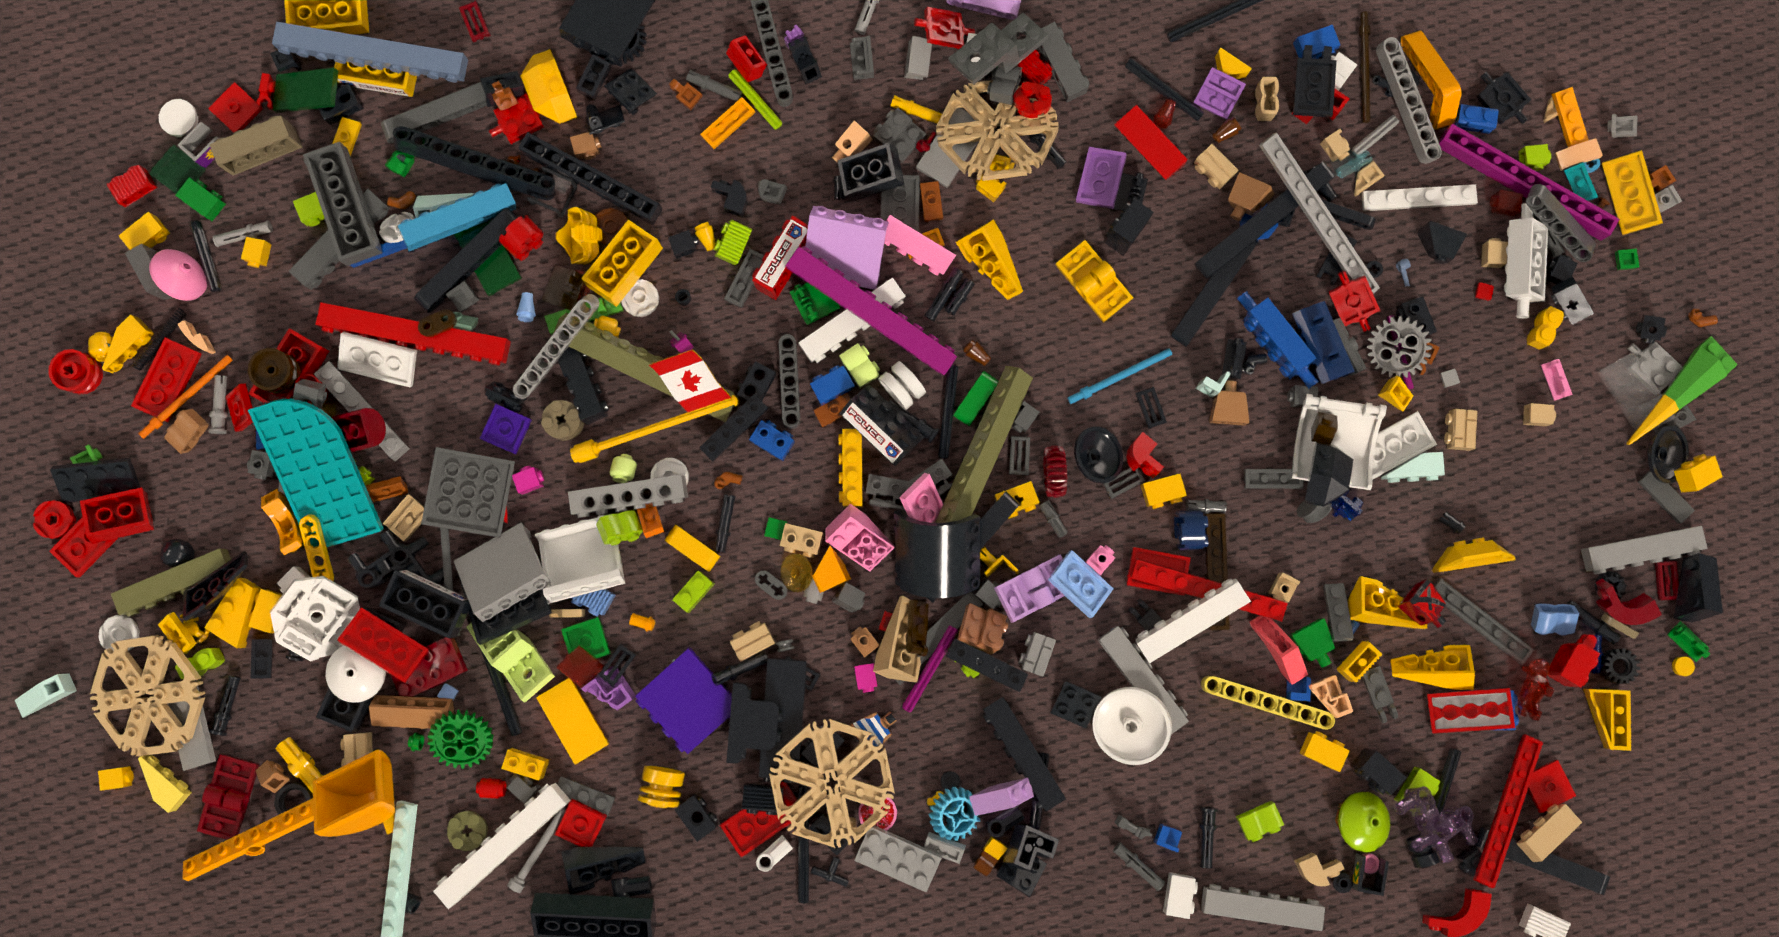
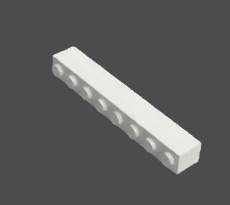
M556 783L550 786L546 784L538 791L540 795L536 799L532 797L524 804L526 807L521 812L517 810L509 817L511 821L507 825L503 823L495 830L497 834L493 838L487 837L480 844L482 847L478 851L474 849L466 856L467 861L463 865L460 862L451 870L453 874L449 877L444 876L436 883L438 887L433 892L448 909L458 903L570 802V799Z

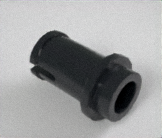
M834 176V180H832V183H834V200H840V198L845 200L841 176Z
M1447 511L1443 513L1444 517L1439 519V522L1453 530L1452 533L1460 534L1466 526L1462 520H1457Z

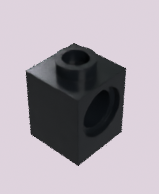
M690 230L668 237L676 259L698 251L696 246L699 245L696 235H692Z

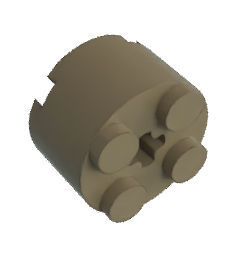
M553 401L543 411L541 425L555 439L561 441L574 439L582 432L584 423L580 421L578 416L581 412L568 401ZM563 418L566 420V422L561 423L560 419Z

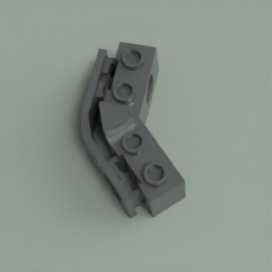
M941 459L910 481L869 474L866 495L873 496L869 503L872 506L905 511L904 506L895 504L896 500L901 501L899 497L924 473L930 474L935 486L941 481L944 483L937 490L939 496L950 490L952 483L949 484L947 480L952 477V473ZM876 495L891 497L893 501L878 499Z

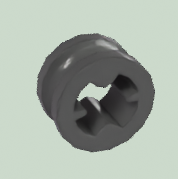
M793 639L777 642L776 645L779 646L778 652L794 649L795 647L792 645Z

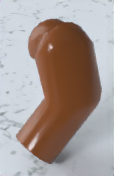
M408 191L399 199L390 196L387 200V205L399 209H407L415 202L416 195Z
M1692 309L1688 314L1689 320L1698 327L1715 325L1718 322L1716 315L1704 317L1702 312H1699V309Z

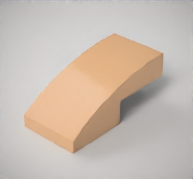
M1596 138L1555 153L1561 171L1603 156Z
M185 320L178 323L181 331L194 345L208 353H216L208 336L201 333L197 334L192 323Z

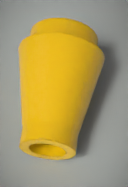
M708 222L696 226L695 234L707 252L713 250L716 242L712 225L710 226Z

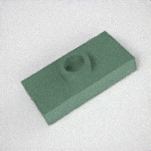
M453 312L457 317V323L453 328L472 332L478 325V318L463 315L460 312ZM448 316L443 317V322L448 320Z

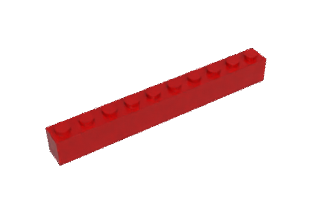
M321 302L315 324L322 328L321 331L333 333L335 330L340 331L341 335L342 332L366 338H376L378 341L389 343V341L396 342L395 345L406 348L407 345H412L414 349L426 351V348L433 349V353L436 354L452 353L451 356L456 358H463L464 355L469 356L472 361L481 362L484 359L489 360V364L500 366V363L506 364L511 341L507 338L455 328L434 337H425L418 330L419 321ZM429 323L425 325V330L430 328Z

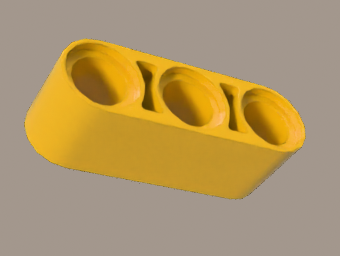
M676 524L664 539V541L708 572L711 571L721 557Z

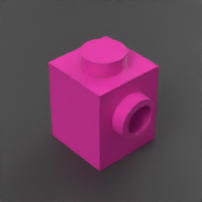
M523 467L519 473L512 475L519 494L523 495L544 487L542 481H545L543 473L535 467Z

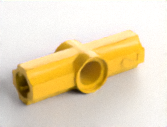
M288 737L279 743L275 749L288 763V770L295 777L300 778L313 793V781L323 775L314 766V760H310L311 756L303 752L293 739Z

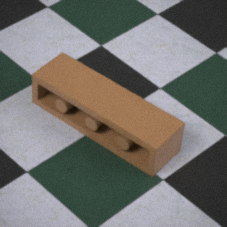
M375 695L369 705L372 726L425 729L431 728V725L435 724L436 719L441 720L442 714L447 717L449 711L454 714L453 699Z

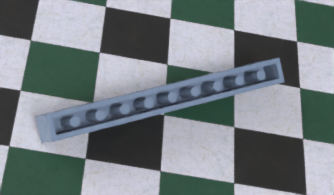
M276 22L272 44L283 54H290L292 52L306 58L315 56L317 59L324 61L333 59L341 64L351 62L359 67L369 65L377 70L387 68L395 73L404 71L413 76H420L422 74L427 75L431 79L446 78L447 81L454 83L457 80L464 81L468 64L467 57L464 53L281 22Z

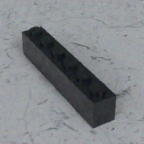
M1002 697L984 708L985 713L982 714L988 725L992 723L996 729L993 733L997 740L1004 742L1006 747L1003 750L1008 758L1013 757L1016 764L1013 766L1019 776L1023 774L1025 778H1028L1032 791L1037 796L1035 802L1040 810L1044 808L1047 812L1066 800V797L1005 698Z

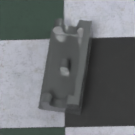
M870 36L853 38L852 42H850L854 80L874 78Z

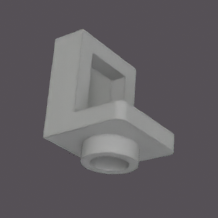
M1612 114V120H1608V132L1612 133L1613 138L1637 136L1638 117H1617L1616 114Z

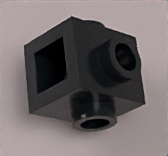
M1643 315L1641 322L1637 323L1635 333H1638L1639 338H1643L1642 342L1654 344L1655 340L1661 341V337H1665L1667 332V326H1664L1666 318ZM1653 326L1654 330L1650 333L1649 328Z

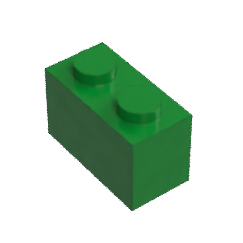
M188 178L175 196L205 218L213 221L226 205L221 200L222 196L214 190L209 192L206 189L208 186L199 179L195 182Z

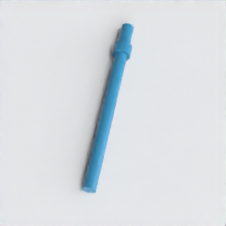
M1168 348L1090 387L1086 386L1080 389V392L1067 397L1070 404L1083 398L1087 399L1093 393L1171 356L1172 352Z

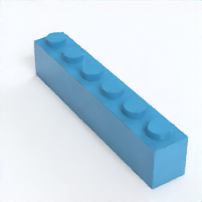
M506 183L503 185L496 184L490 190L485 192L478 191L467 199L460 198L449 206L442 205L431 213L424 212L418 218L403 220L398 225V229L408 251H412L491 220L506 208L514 211L516 210V203Z

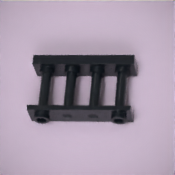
M953 639L946 654V657L1018 692L1021 691L1028 676L1027 673L957 639Z

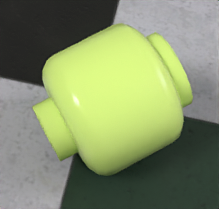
M621 454V456L613 458L610 475L615 482L621 484L628 483V481L634 478L637 463L632 459V456Z

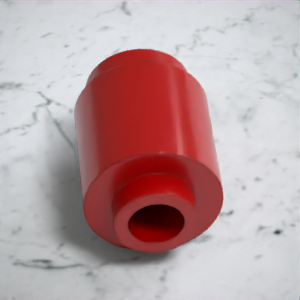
M481 778L480 782L476 784V793L479 794L480 798L499 799L500 797H505L507 784L502 779Z

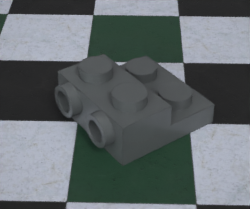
M897 108L895 111L892 109L886 116L887 121L883 125L881 123L878 124L873 132L875 133L874 140L879 145L890 143L898 149L900 162L903 163L916 148V143L926 137V133L915 125L908 115Z

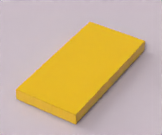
M1642 150L1603 162L1602 166L1617 218L1620 219L1619 225L1622 235L1663 224Z
M571 677L536 697L575 765L609 745L607 738Z

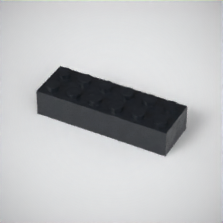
M364 608L403 633L406 622L373 608ZM350 669L349 676L352 677L354 672ZM328 688L316 718L350 732L360 731L374 696L362 702H347L338 698Z
M535 893L530 911L534 937H654L656 928L654 899L646 897L629 898L626 896L610 897L607 895Z

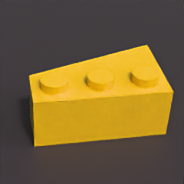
M238 578L204 628L235 648H246V640L249 630H251V627H248V618L251 611L254 610L256 604L255 597L262 588L246 578Z

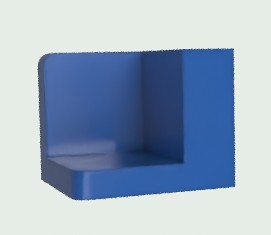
M1304 677L1293 685L1287 680L1286 699L1310 701L1311 690L1309 685H1311V677Z
M1160 823L1153 842L1167 849L1179 852L1177 846L1182 832Z

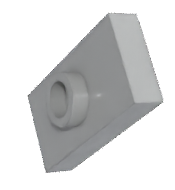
M931 832L928 833L924 848L942 855V858L960 864L966 845L953 840H947Z

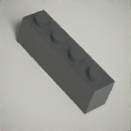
M1053 22L1041 28L1048 34V40L1038 48L1045 62L1051 66L1052 75L1066 102L1086 94L1089 88V81L1085 75H1082L1079 61L1077 59L1074 60L1070 44L1066 43L1063 39L1064 34L1061 27H1057L1056 23Z

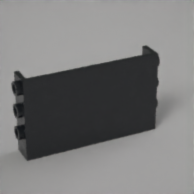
M576 0L559 27L561 38L571 42L579 49L583 48L589 51L591 55L594 54L597 57L604 58L611 65L616 64L621 67L623 65L622 55L655 0Z

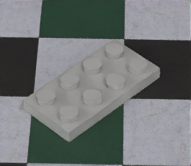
M874 825L866 832L854 861L927 892L942 859V855Z

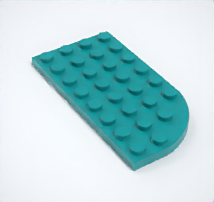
M279 399L248 410L298 524L308 514L317 516L321 524L326 547L374 534L384 529L340 427L328 414L312 404L295 399ZM308 520L306 522V525H310L311 527L313 526V522L310 523ZM310 538V544L318 547L319 541L316 538Z

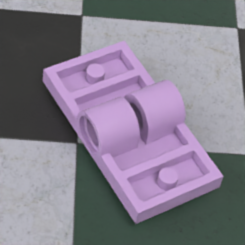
M1061 554L994 588L1011 623L1065 596L1048 581V578L1063 560Z

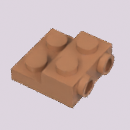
M969 603L966 605L957 639L991 655L1003 647L1004 640L1001 637L1002 633H1005L1008 628L1007 616L992 609L986 611Z

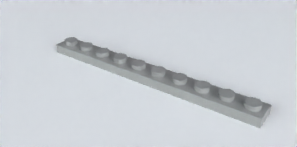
M1273 133L1259 145L1341 269L1346 271L1349 280H1355L1365 275L1372 292L1375 293L1380 287L1279 135Z

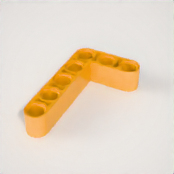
M1422 31L1402 36L1401 46H1404L1403 51L1434 95L1430 112V122L1433 123V129L1436 130L1454 124L1461 98V87Z

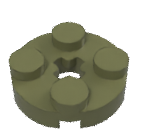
M471 810L456 814L449 821L447 836L450 843L455 849L462 851L476 849L488 834L486 820L477 812ZM465 825H468V828H472L469 836L463 833Z

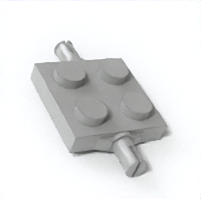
M1657 342L1654 344L1650 343L1642 351L1634 343L1627 348L1635 355L1633 363L1627 370L1654 395L1659 394L1665 387H1669L1674 381L1675 376L1683 368Z

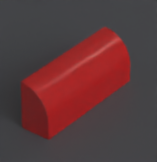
M1137 105L1114 124L1121 134L1165 180L1173 176L1186 164L1188 159Z

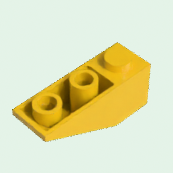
M129 315L116 328L102 367L104 371L110 373L119 371L127 359L134 357L142 345L150 342L151 336L154 333L140 318Z

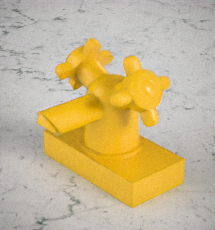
M175 612L168 614L158 624L166 637L172 640V643L175 642L184 654H187L196 644L192 636H196L198 638L197 642L202 643L209 635L207 629L201 631L198 624L194 622L199 620L198 617L187 621L183 620L182 623Z

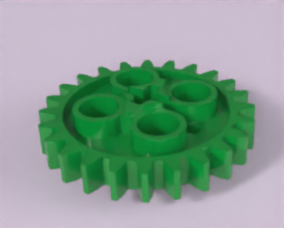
M457 710L456 715L449 711L448 717L442 714L441 720L436 719L435 724L431 725L427 743L430 745L429 751H434L433 757L440 756L439 763L445 760L446 766L453 763V767L456 768L460 764L461 768L464 769L465 764H468L470 768L473 762L479 765L480 759L485 760L486 754H490L493 746L494 734H491L492 728H487L488 721L482 723V716L475 718V712L470 716L468 715V710L464 714Z

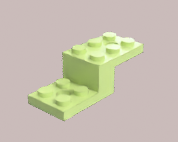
M470 623L467 629L476 641L472 623ZM517 629L484 644H478L489 663L506 676L523 702L529 700L555 677L531 640ZM532 671L531 677L526 679L527 674Z

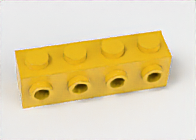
M842 429V434H839V446L842 445V453H839V465H843V472H839V484H843V491H839V503H843L844 508L849 504L855 507H863L862 435L856 429Z

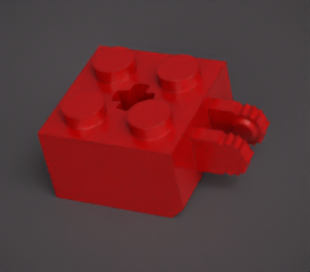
M1583 634L1576 643L1561 644L1545 675L1564 686L1579 688L1584 686L1589 680L1588 675L1591 669H1594L1599 661L1600 653L1593 650L1597 638L1594 635Z

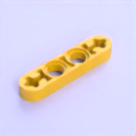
M308 514L300 520L299 527L312 577L325 576L334 581V574L320 521L317 516ZM308 520L310 523L313 522V526L306 525V522ZM310 538H316L319 541V546H312ZM315 556L322 557L324 564H316Z

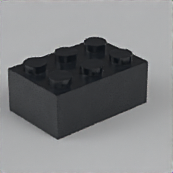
M890 143L837 160L844 196L853 202L905 185L898 149Z
M1136 199L1132 203L1128 202L1105 235L1107 237L1105 244L1124 256L1154 212Z

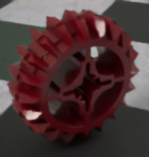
M1057 445L1046 447L1043 453L1046 494L1048 497L1053 498L1065 496L1067 491L1065 450L1062 446Z

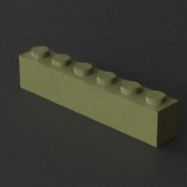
M219 548L111 593L118 615L133 617L140 614L139 610L155 608L158 606V602H169L176 599L175 595L180 593L183 595V591L230 561L231 558L228 550Z

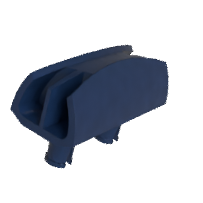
M1325 301L1292 313L1298 330L1302 331L1300 334L1302 339L1306 340L1305 344L1316 357L1312 363L1317 366L1315 370L1322 385L1355 372Z

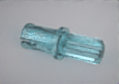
M1365 151L1356 158H1350L1349 162L1336 169L1337 176L1344 178L1353 172H1358L1361 167L1373 161L1372 156L1365 159V157L1370 155L1368 151Z

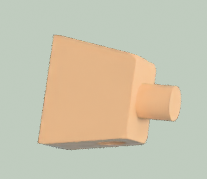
M853 121L835 145L839 150L832 158L838 163L837 160L860 153L873 139L857 122Z

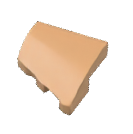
M1336 675L1326 677L1309 685L1310 690L1335 718L1353 712L1348 694H1342Z

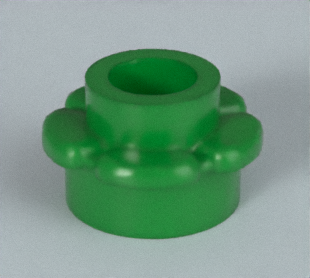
M415 732L409 737L408 747H411V751L422 750L425 740L424 735Z

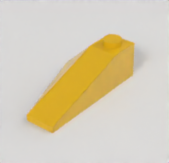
M1363 576L1358 578L1348 599L1350 620L1371 624L1427 629V624L1419 625L1399 609L1398 605L1403 600V597L1399 596L1397 591L1389 590L1378 580Z

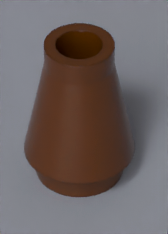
M1232 117L1227 119L1212 134V137L1219 144L1239 134L1238 131L1241 130V126Z
M973 339L963 349V352L966 353L965 356L983 366L991 359L979 342H975Z

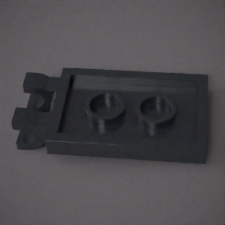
M1305 45L1302 58L1297 59L1293 115L1332 117L1337 60H1331L1332 46H1324L1322 59H1313V45Z

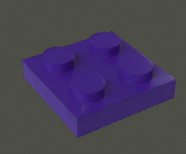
M495 404L480 439L513 454H517L532 420Z

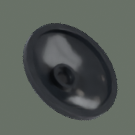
M1098 426L1087 428L1079 434L1074 446V456L1081 473L1090 481L1099 484L1108 483L1117 478L1123 467V451L1117 438L1109 430Z
M1663 426L1650 439L1647 449V463L1650 472L1659 482H1676L1674 471L1680 468L1682 463L1688 462V443L1684 433L1678 427Z

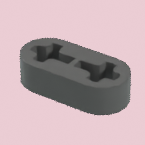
M760 571L756 574L755 583L771 597L781 600L787 596L788 589L785 584L771 573ZM767 574V580L771 582V584L767 585L766 583H763L761 585L759 583L761 581L759 576H765ZM773 585L778 588L782 586L784 594L782 596H775L776 591L771 587Z

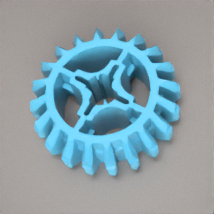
M952 787L951 792L949 789H945L944 795L938 793L940 798L938 800L933 799L936 804L930 806L933 812L929 813L931 818L930 824L934 826L933 830L947 840H951L953 837L954 840L958 841L959 836L965 839L966 833L972 835L971 829H977L975 822H980L978 815L975 816L969 798L972 793L969 790L965 791L962 787L959 789ZM964 801L967 803V813L964 812ZM943 814L947 817V819H946L947 825H946V826H944V824H943V820H942Z

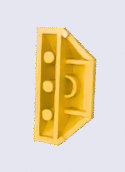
M551 50L533 55L520 76L534 111L559 124L577 118Z
M1485 538L1472 539L1473 543L1466 544V541L1453 542L1454 546L1447 547L1432 570L1433 573L1513 561L1515 556L1493 540L1485 541Z

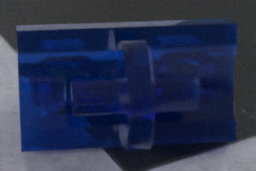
M1348 490L1347 493L1330 503L1334 509L1332 513L1334 517L1340 514L1343 518L1347 517L1351 521L1363 512L1361 509L1363 501L1358 497L1350 500L1346 496L1349 493Z

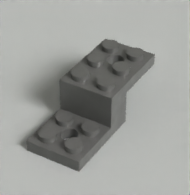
M1022 13L1002 30L991 22L948 59L963 76L975 85L995 67H998L1007 74L1047 41L1048 34L1026 14ZM1019 35H1026V38L1023 40L1017 39ZM974 57L980 58L978 62H971V59Z

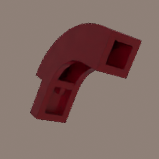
M1603 579L1595 582L1599 589L1597 594L1601 598L1596 601L1597 605L1618 622L1627 625H1640L1662 615L1656 601L1645 593L1630 601L1621 602L1611 584Z

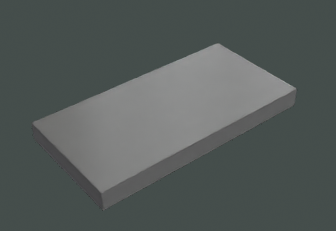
M957 108L949 121V125L974 122L975 120L968 112L962 108ZM937 135L930 145V150L925 152L916 169L948 188L960 169L938 146L937 137H942L943 135ZM979 141L955 144L952 149L963 161H966Z
M186 701L167 703L184 726L190 709L189 704ZM203 706L193 738L185 744L181 741L184 747L178 750L183 771L216 761Z

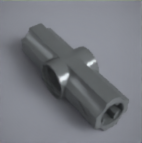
M1341 318L1333 320L1355 371L1350 376L1365 370L1366 366L1358 352V344L1355 338L1349 335Z

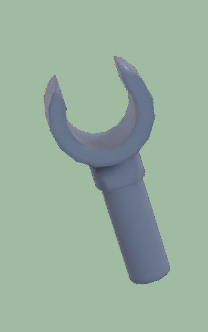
M1402 259L1396 264V268L1403 277L1405 287L1410 286L1406 269L1411 267L1408 259Z

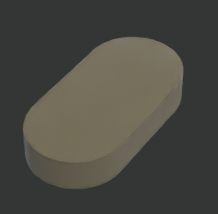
M1604 612L1602 615V621L1627 636L1636 639L1639 635L1638 631L1618 622Z

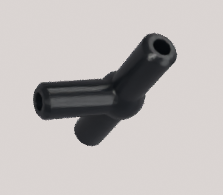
M835 856L832 858L828 871L816 866L811 868L810 872L812 874L822 877L828 882H835L845 887L849 883V879L835 874L840 862V858Z

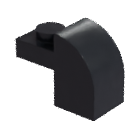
M803 36L788 43L792 60L805 85L822 78L818 63L812 55L806 37Z
M735 179L731 186L726 181L719 180L718 182L713 180L711 185L712 191L727 197L724 204L725 212L743 218L748 205V198L742 184Z

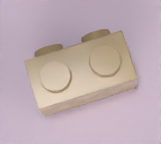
M785 523L780 546L784 547V551L795 553V550L803 551V556L813 558L814 554L819 555L824 533Z

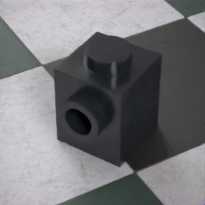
M1559 255L1551 259L1546 266L1548 270L1546 280L1557 285L1572 277L1578 263L1572 261V258L1566 255Z
M1473 846L1465 849L1455 857L1460 863L1458 864L1459 868L1465 874L1475 876L1482 852Z

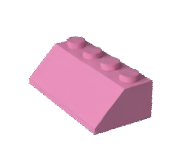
M890 215L887 219L889 224L884 244L887 246L890 244L895 245L897 252L904 256L908 253L913 256L912 261L920 266L924 263L929 266L928 270L938 276L941 273L943 275L956 255Z

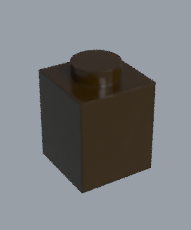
M1318 412L1311 427V441L1331 445L1338 429L1337 416Z

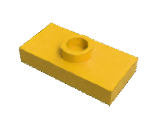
M342 117L333 144L341 142L348 149L351 156L362 124Z

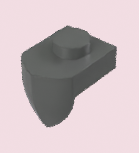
M767 179L760 180L758 182V193L761 199L781 205L788 189L786 185L771 182Z

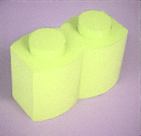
M857 343L839 355V358L861 389L879 377L878 371L880 369L875 361L871 362L867 356L870 354L865 346H860Z

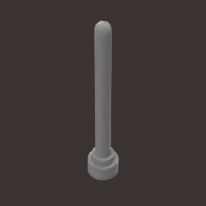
M566 807L557 812L518 876L515 875L514 878L510 879L507 886L511 890L521 893L525 887L524 879L561 822L567 809Z

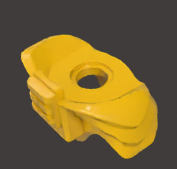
M578 207L569 208L567 223L556 232L557 242L563 246L570 256L571 264L586 265L598 256V242L602 241L603 238L602 229L597 228L596 216Z

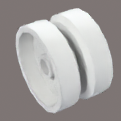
M898 361L891 367L894 376L885 372L878 380L891 397L904 410H907L913 405V399L909 393L914 398L919 399L926 391L917 377L903 363Z

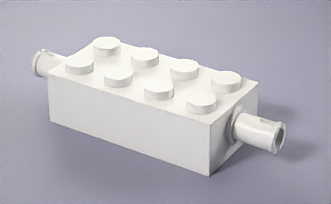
M1522 204L1521 219L1509 220V227L1507 228L1509 239L1506 247L1508 260L1505 266L1507 280L1504 285V291L1506 296L1517 301L1516 317L1529 318V302L1545 301L1548 228L1533 218L1534 213L1527 204Z

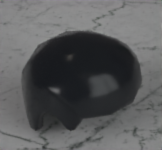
M172 539L163 545L160 557L165 565L174 568L193 560L194 550L189 542L181 539Z

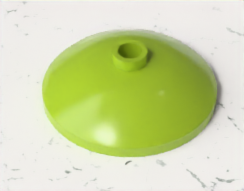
M1357 792L1350 795L1344 801L1339 812V828L1345 842L1351 848L1360 852L1375 851L1385 843L1390 831V816L1386 805L1378 796L1369 792Z

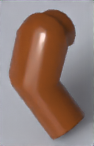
M724 472L715 479L714 486L717 489H723L729 483L740 485L743 476Z

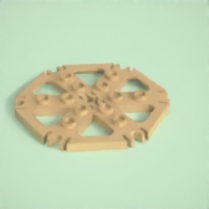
M993 80L977 82L975 85L968 83V86L964 85L965 93H960L959 90H956V96L954 93L952 94L936 126V134L943 135L942 137H937L938 146L964 174L968 170V177H971L972 173L977 172V180L982 178V181L1026 176L1027 173H1032L1030 165H1034L1038 169L1040 163L1041 165L1043 164L1059 128L1058 122H1051L1057 120L1056 111L1052 107L1046 114L1038 115V118L1015 116L1017 109L1014 107V101L1012 105L999 102L994 111L979 95L982 92H987L989 82L992 83ZM1035 98L1030 99L1032 102L1038 101ZM957 108H964L975 120L974 122L949 125V121ZM1000 124V129H998L994 134V128H997V126H999ZM1044 134L1046 139L1041 150L1038 153H1034L1019 136ZM979 141L968 162L963 161L952 149L955 144ZM999 147L1015 162L1016 167L1014 169L992 171L990 169V165Z
M153 635L119 640L112 643L111 646L114 651L109 648L104 650V653L101 655L90 694H97L90 697V700H97L98 705L92 707V710H100V712H95L94 715L119 749L122 748V751H127L130 747L132 748V756L175 752L183 748L184 746L181 744V741L185 744L193 738L205 697L198 698L204 695L205 692L197 690V686L203 684V681L195 682V680L201 679V676L175 642L172 643V640H167L163 644L164 636ZM146 646L149 653L143 671L128 652L129 647ZM170 658L175 661L183 672V681L163 683ZM108 666L115 670L127 688L105 691L102 688ZM145 694H149V695H153V694H154V696H151L150 698H148V697H141L142 695H145ZM186 701L189 704L190 709L184 726L167 703ZM132 708L124 734L118 733L108 719V712ZM151 720L164 737L163 745L145 746Z
M823 719L824 725L822 728H818L816 722L813 721L814 730L812 731L809 723L775 754L783 758H773L774 761L779 762V767H770V771L777 773V775L771 773L769 775L778 819L786 814V816L781 818L780 822L791 821V825L787 830L791 831L796 826V829L791 834L835 848L834 839H836L838 847H841L840 841L843 838H846L848 845H851V835L855 843L882 819L888 811L881 809V807L883 806L886 809L891 807L885 804V799L894 798L892 794L886 793V791L895 792L886 748L884 747L882 751L878 752L883 747V744L880 743L878 746H873L872 744L873 740L877 737L873 735L867 740L869 735L873 733L829 719L830 727H827L828 723L826 719ZM842 731L857 736L859 738L858 746L838 763L833 740L834 732ZM804 738H811L814 742L818 767L793 760L790 757L791 750ZM873 759H877L880 762L883 776L882 785L874 786L852 779ZM829 773H831V777L835 781L837 780V783L834 785L835 793H833L830 785H826L829 782ZM783 779L811 787L793 805L786 806L783 803L780 782ZM845 798L873 807V814L857 828L852 827L850 824ZM826 803L831 826L830 832L824 835L806 829L804 822Z

